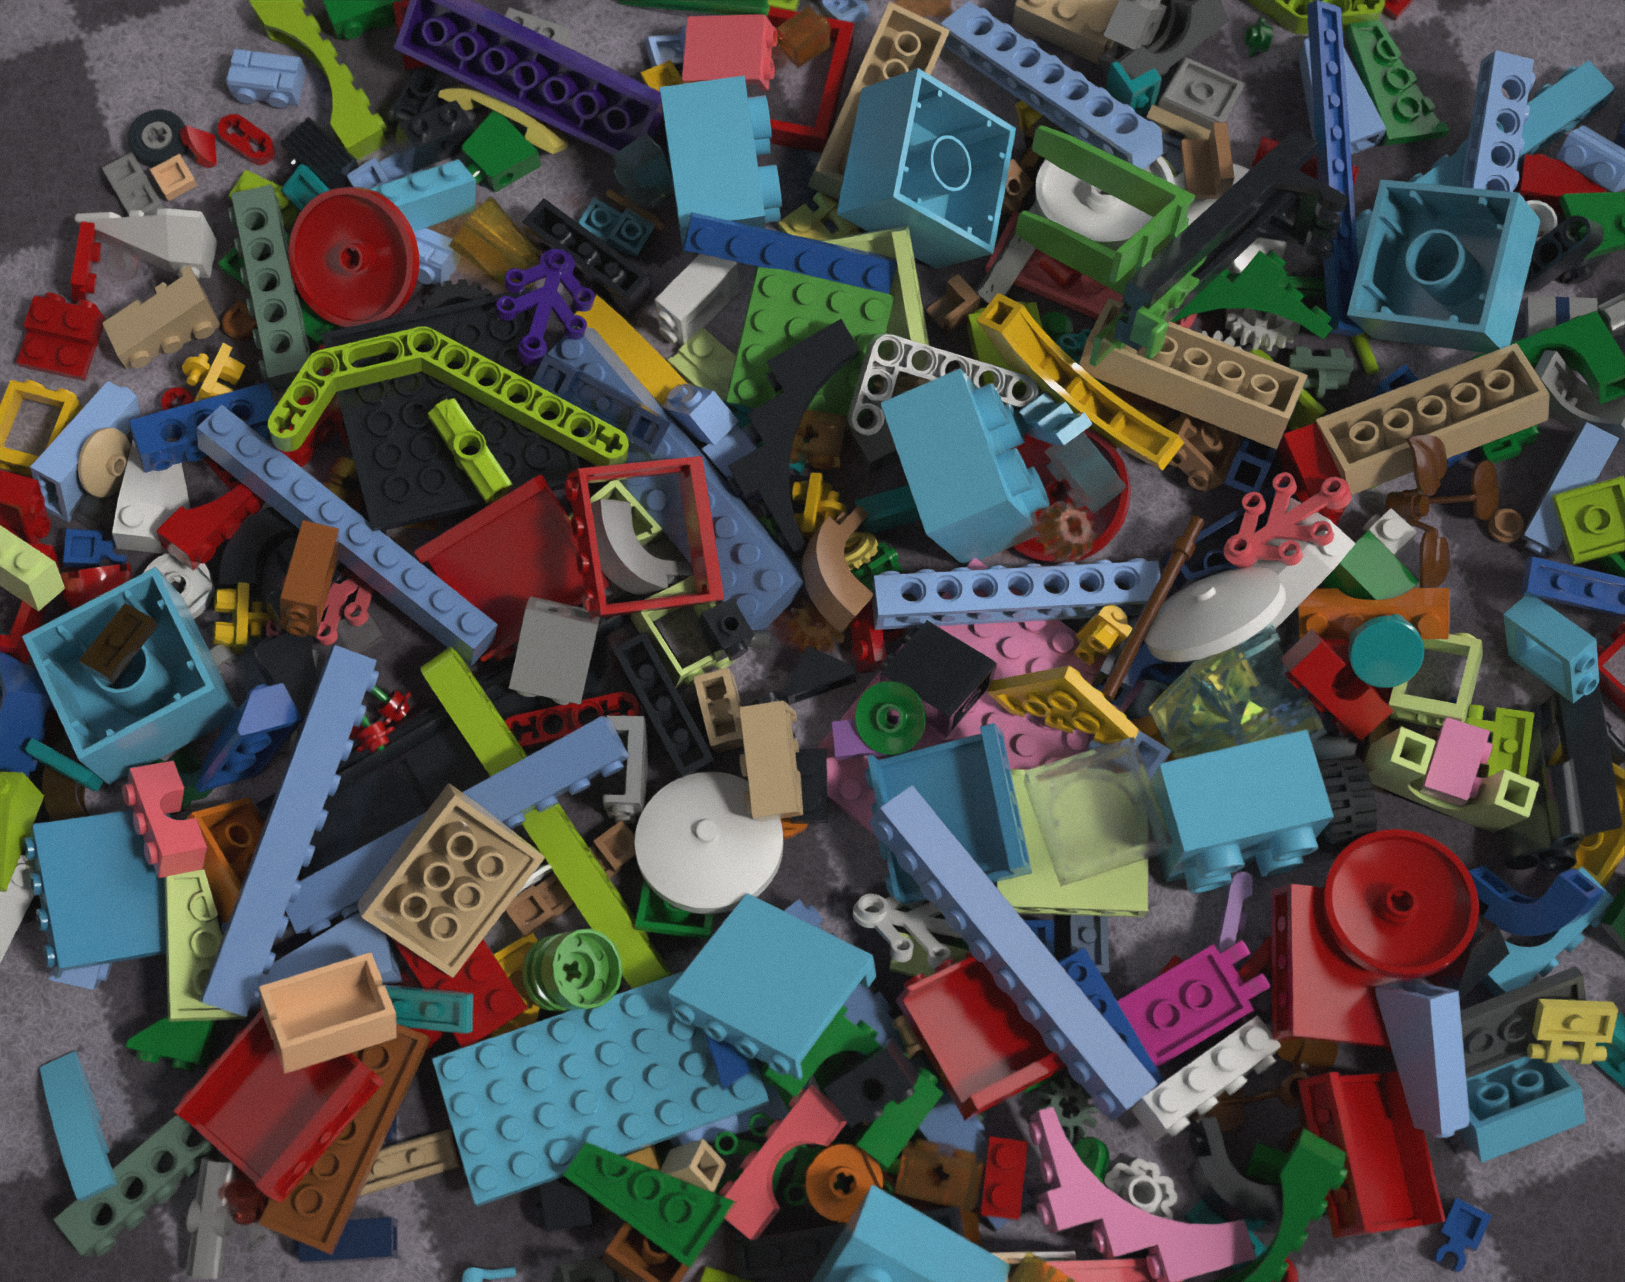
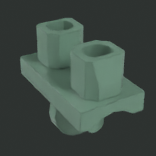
M1295 346L1292 355L1289 357L1287 367L1308 375L1303 388L1314 389V398L1323 399L1325 389H1348L1349 377L1354 363L1353 358H1346L1343 349L1330 348L1325 351L1324 357L1312 356V352L1308 347Z

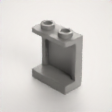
M530 596L525 609L509 689L517 690L520 695L526 697H536L539 695L552 698L554 702L562 705H567L568 703L581 704L600 618L589 619L588 611L584 608Z
M607 716V718H610L624 747L628 748L630 758L627 759L626 793L624 795H603V804L608 817L615 818V823L624 821L626 825H632L637 823V819L640 818L646 807L649 733L644 716Z

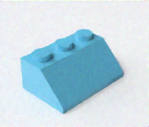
M459 159L369 188L392 201L405 215L413 232L475 211L476 179Z
M1527 1055L1466 1079L1470 1126L1460 1129L1465 1143L1481 1163L1586 1123L1581 1087L1559 1062L1544 1063L1542 1059H1530Z

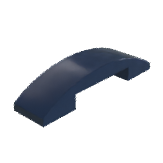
M547 354L544 356L532 380V383L618 428L626 434L629 442L653 455L656 453L671 423L618 389Z

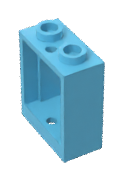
M1525 595L1503 614L1508 655L1516 663L1573 704L1583 695H1589L1595 690L1599 683L1596 638L1536 597Z

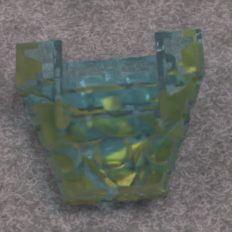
M1272 622L1251 638L1226 651L1195 660L1148 708L1167 747L1171 750L1174 760L1302 730H1308L1311 742L1327 734L1312 702L1304 696L1301 688L1298 690L1284 676L1288 669L1280 660L1284 654L1278 644L1281 640Z

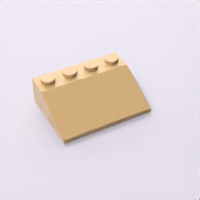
M448 783L357 902V906L363 919L453 978L545 857L481 805Z

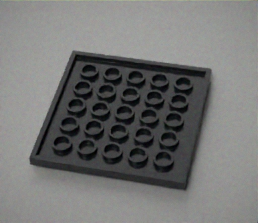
M526 288L518 293L507 292L321 333L326 349L426 326L532 382L540 366H527L517 356L519 341L530 332L536 312L535 306L518 313L514 319L509 321L502 320L496 315V305L499 298L510 296L515 299L529 293L530 288ZM509 306L501 307L506 311L512 310V308ZM426 344L416 348L417 351L422 353L432 349L430 345ZM531 345L528 346V347H530V348H532V349H536V348H537V347L531 346ZM384 353L356 360L351 365L356 368H362L394 360L397 355L394 353ZM458 361L450 362L447 365L448 368L453 370L464 366L463 363ZM423 371L336 392L372 532L378 530L386 531L471 511L494 503H485L466 473L456 465L454 455L428 418V412L445 399L455 398L476 431H479L484 436L486 446L513 485V488L508 493L541 474L552 491L564 489L565 482L568 479L567 474L580 468L575 453ZM483 378L478 383L482 386H491L495 381L490 378ZM513 395L509 400L513 403H522L526 398L522 395ZM551 411L540 415L545 420H554L558 417L557 414ZM467 446L461 452L472 456L478 453L479 449L474 446Z

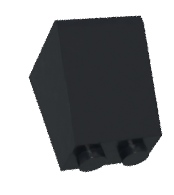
M926 620L920 628L914 626L907 633L902 641L905 646L897 655L892 652L879 667L882 671L880 673V682L896 681L914 690L923 703L926 721L947 737L988 690L991 681L994 679L997 663Z

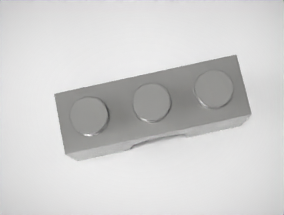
M1119 0L1103 36L1134 50L1140 48L1141 44L1145 46L1150 45L1167 6L1161 4V0Z

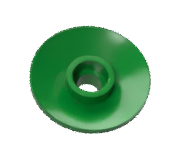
M884 681L871 686L863 693L856 707L855 721L858 733L866 745L876 752L896 755L910 750L920 740L925 729L926 714L923 703L914 690L900 682ZM893 710L897 711L900 715V720L897 724L890 717Z

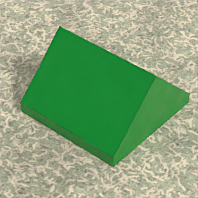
M1368 530L1321 584L1325 588H1338L1342 593L1353 598L1384 600L1407 593L1420 580Z
M644 879L635 930L710 939L715 928L716 913L700 914L674 907L661 899Z

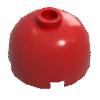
M130 563L69 572L70 579L68 572L60 573L65 587L62 591L63 598L73 609L133 579Z

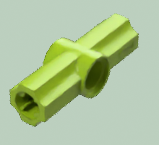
M455 398L443 400L428 412V418L454 455L456 465L466 473L486 504L499 500L513 488L511 481L486 446L484 436L479 431H476ZM467 446H474L479 449V452L471 456L463 454L461 450Z

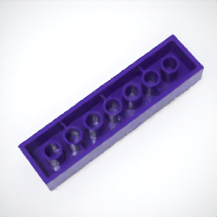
M410 0L394 49L628 163L636 165L648 155L663 117L661 94L659 91L474 1Z

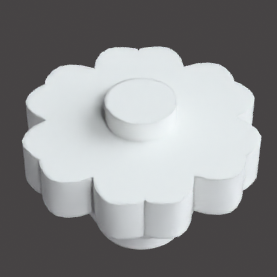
M1135 1159L1130 1166L1124 1163L1116 1164L1105 1175L1103 1185L1127 1203L1157 1217L1173 1219L1170 1207L1177 1201L1174 1184L1171 1178L1160 1176V1169L1156 1163Z

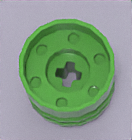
M593 929L575 930L545 936L535 942L527 952L522 968L523 984L530 999L541 1009L552 1013L602 1006L610 1001L619 989L623 974L621 956L615 944L605 934Z

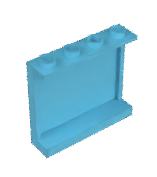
M746 893L669 990L668 995L673 1009L672 1012L682 1023L686 1025H691L692 1023L704 1029L712 1039L719 1042L724 1040L734 1045L744 1056L748 1058L756 1057L766 1062L776 1073L780 1075L789 1074L800 1080L803 1076L800 1065L802 1059L858 984L868 988L876 978L873 955Z

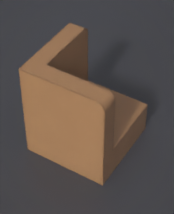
M956 274L947 281L946 294L927 308V314L949 335L968 320V314H973L979 309L980 297L959 274Z

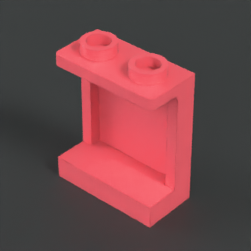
M765 14L688 16L682 74L683 83L745 75L746 84H756L761 91L769 90V81L774 78L775 74L774 61L771 59L772 47L777 45L776 27L772 26Z

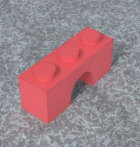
M174 761L130 768L128 782L122 788L123 798L126 806H132L133 823L137 835H143L145 841L144 853L147 863L154 865L158 878L203 869L207 846L196 818L174 820L166 816L169 813L180 812L184 794V786Z

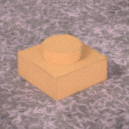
M180 154L150 169L168 201L198 186Z

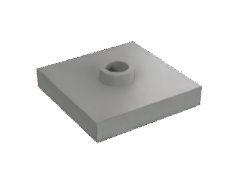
M1185 57L1163 93L1158 107L1211 130L1213 122H1226L1244 90L1245 83Z

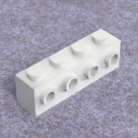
M1257 1015L1143 1096L1131 1111L1154 1141H1157L1166 1133L1173 1137L1190 1124L1187 1120L1188 1117L1195 1112H1198L1200 1116L1204 1115L1219 1103L1216 1097L1224 1091L1229 1095L1233 1094L1248 1082L1245 1076L1255 1071L1259 1075L1274 1064L1276 1060L1272 1056L1281 1047V1044L1277 1040H1273V1034Z

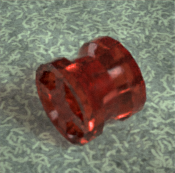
M248 1176L234 1180L224 1191L226 1202L232 1205L230 1209L232 1220L239 1225H249L260 1221L269 1202L262 1195L263 1192L255 1186L256 1183Z

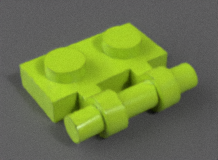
M1470 704L1468 718L1465 719V723L1490 731L1489 734H1491L1490 743L1493 746L1486 765L1479 764L1487 766L1486 778L1504 769L1526 778L1534 712L1496 707L1493 721L1482 720L1484 706Z

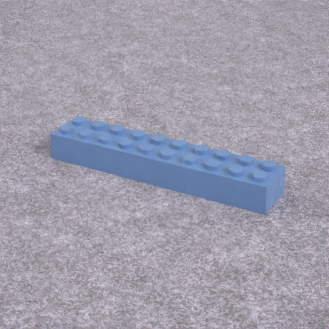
M573 325L572 329L574 330L581 329L577 325ZM586 327L585 335L578 340L570 339L565 334L548 355L609 384L671 422L654 455L628 441V456L625 464L702 456L724 600L722 601L725 602L733 598L752 630H764L806 589L802 568L784 550L778 540L739 495L735 494L732 487L594 328ZM577 428V431L583 437L589 434L586 429ZM613 446L611 450H606V451L609 452V453H611L612 450H614V449H617V450H618V448ZM678 474L620 480L692 564Z

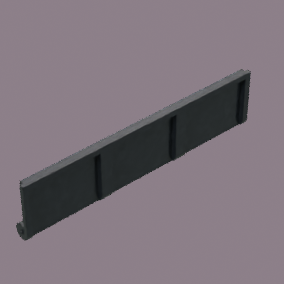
M627 591L606 603V605L645 600V597ZM631 614L600 618L582 700L625 691L632 693L637 698L613 653L614 647L640 634L630 619ZM653 621L655 627L657 628V630H658L659 633L661 634L662 638H663L664 641L666 642L667 646L669 647V649H670L671 652L673 653L674 657H675L676 660L678 661L679 665H680L681 668L683 669L681 663L679 662V660L677 659L676 655H675L674 652L672 651L671 647L669 646L668 642H667L666 639L664 638V636H663V634L661 633L660 629H659L658 626L656 625L655 621ZM516 655L476 678L504 721L514 715L562 705L554 702L552 698L539 695L536 697H526L520 695L517 690L509 689ZM439 699L394 724L395 730L387 736L390 742L384 746L382 751L377 750L370 753L367 748L357 753L356 749L361 746L359 744L351 749L346 762L340 760L335 773L341 776L334 796L327 795L323 809L327 810L328 814L320 832L315 830L310 845L315 846L314 853L308 867L301 866L298 874L300 881L426 813L448 783L459 791L464 792L490 778V775ZM626 701L620 702V708L613 711L608 710L607 704L601 706L606 717L609 716L608 714L619 712L622 715L633 708V706H628ZM593 708L584 709L579 715L580 724L585 726L596 720L599 715L598 711ZM551 716L544 723V731L548 734L559 733L563 727V720L558 716ZM536 720L531 721L534 727L532 729L523 730L520 725L514 726L512 734L518 742L522 740L521 736L523 733L531 731L535 734V738L540 737L536 728ZM548 745L525 749L524 751L527 756H530ZM276 792L256 803L260 811L259 817L265 821Z

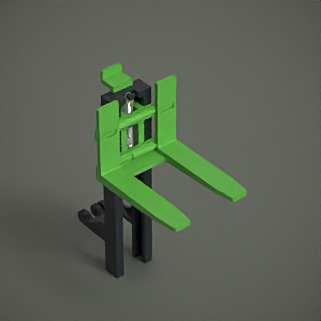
M1040 125L1035 130L1032 150L1060 169L1153 217L1118 250L1114 251L1052 220L1024 210L1018 216L1015 231L1017 236L1043 253L1124 296L1123 301L1126 303L1122 305L1121 313L1095 336L1089 364L1096 367L1115 348L1121 350L1125 345L1137 351L1145 347L1144 357L1152 359L1163 348L1168 322L1257 238L1299 244L1304 247L1306 254L1310 256H1315L1319 260L1330 258L1333 245L1329 241L1336 239L1342 219L1335 212L1345 211L1348 197L1340 193V191L1298 171L1314 156L1318 142L1293 130L1196 220L1188 225L1189 218H1187L1190 204L1194 202L1195 195L1071 135ZM1301 198L1294 221L1282 216Z

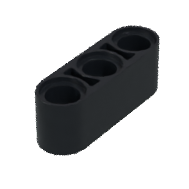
M1575 215L1567 218L1536 241L1529 266V277L1525 282L1523 292L1535 293L1598 248L1604 238L1602 226L1596 221ZM1586 226V236L1581 241H1578L1577 235L1579 230ZM1557 247L1558 255L1554 261L1550 262L1549 254L1553 248Z

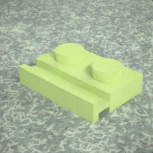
M702 327L679 349V352L673 358L670 357L668 359V363L691 385L714 390L722 401L726 399L735 355Z

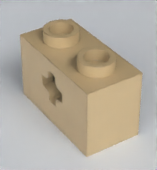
M727 667L693 677L712 749L718 754L744 747L743 740L738 739L735 724L736 718L741 717L739 707H742L735 677L730 669Z

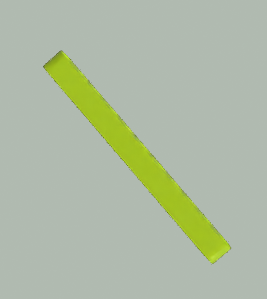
M448 647L420 667L423 676L490 777L528 757L464 660L453 647ZM559 802L541 813H538L537 809L525 814L526 821L522 825L544 855L548 864L552 866V870L591 929L605 934L615 944L621 956L622 975L629 986L634 989L669 977L671 972L646 932L635 930L636 917Z

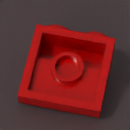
M51 292L45 293L44 297L34 295L23 324L27 334L16 363L22 368L85 381L104 328L102 323L106 321L105 317L98 309V306L88 300L79 299L77 304L65 302L66 300L62 296Z

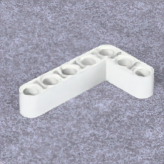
M881 333L875 335L868 344L847 419L851 428L863 435L877 433L885 420L880 403L891 399L899 371L935 380L946 375L945 367L953 360L960 364L962 371L978 388H981L978 382L979 376L984 371L989 370L994 377L993 384L1002 402L1025 407L1037 398L1038 386L1034 379L1027 375L895 335ZM890 340L894 346V353L889 359L883 360L878 355V346L882 341ZM923 350L928 358L927 364L922 369L916 370L912 366V356L916 351ZM879 374L884 380V387L879 393L872 394L867 387L868 380L873 375ZM1022 380L1026 384V393L1021 399L1016 400L1012 395V387L1017 381ZM863 409H870L874 415L873 422L870 426L861 428L858 425L857 416Z

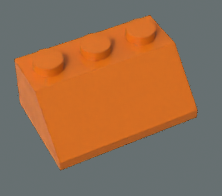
M250 797L192 812L187 818H196L206 843L207 849L203 869L201 870H205L217 913L223 923H228L265 824L263 819L259 817V812Z

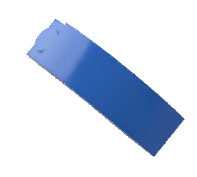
M1485 865L1469 871L1477 890L1478 901L1489 906L1483 917L1498 925L1500 930L1516 935H1544L1576 922L1584 917L1605 893L1576 868L1559 874L1548 891L1538 898L1525 896L1515 891Z

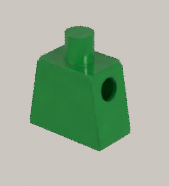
M493 111L461 147L464 161L468 165L466 168L476 179V185L483 180L495 193L541 166L538 150L502 114Z

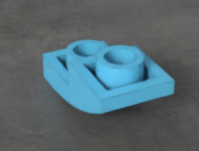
M593 198L578 222L607 245L635 257L638 256L654 230V227L626 210L621 214L596 198Z

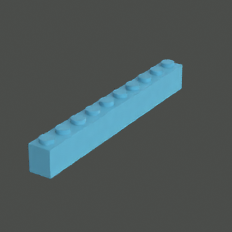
M1589 60L1578 68L1574 65L1567 69L1559 78L1560 81L1553 86L1550 83L1544 85L1534 95V99L1527 103L1530 107V112L1526 123L1523 125L1522 138H1524V148L1518 158L1517 167L1520 165L1525 154H1537L1607 105L1616 88ZM1496 120L1498 129L1504 132L1502 124ZM1468 139L1459 146L1458 152L1451 157L1447 154L1442 156L1434 163L1431 171L1425 175L1420 172L1408 182L1461 187ZM1491 153L1492 161L1498 165L1497 157ZM1366 209L1355 219L1359 264L1371 220L1372 211L1370 209Z

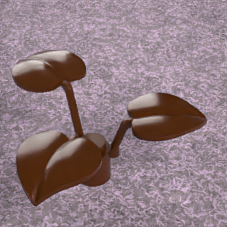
M1423 434L1406 439L1412 453L1417 488L1391 491L1386 498L1385 510L1387 512L1392 508L1410 526L1426 531L1420 543L1419 588H1438L1445 581L1449 572L1450 552L1446 538L1438 537V530L1418 520L1428 514L1430 504L1473 501L1475 517L1479 520H1488L1494 516L1498 509L1500 491L1494 464L1489 460H1482L1474 466L1472 471L1471 489L1473 494L1428 498L1427 496L1434 495L1440 487L1439 479L1444 477L1447 470V454L1443 442L1438 437Z
M1307 1039L1278 1041L1281 1047L1276 1051V1054L1281 1060L1294 1063L1292 1066L1294 1075L1281 1081L1278 1089L1247 1097H1242L1243 1086L1231 1095L1224 1091L1216 1097L1219 1103L1202 1116L1195 1112L1190 1118L1198 1123L1201 1119L1216 1117L1220 1132H1230L1243 1125L1246 1114L1242 1104L1278 1097L1286 1107L1300 1109L1299 1122L1302 1127L1295 1128L1289 1133L1286 1142L1288 1154L1302 1130L1306 1129L1309 1131L1298 1081L1310 1078L1306 1073L1319 1074L1330 1069L1337 1059L1338 1043Z

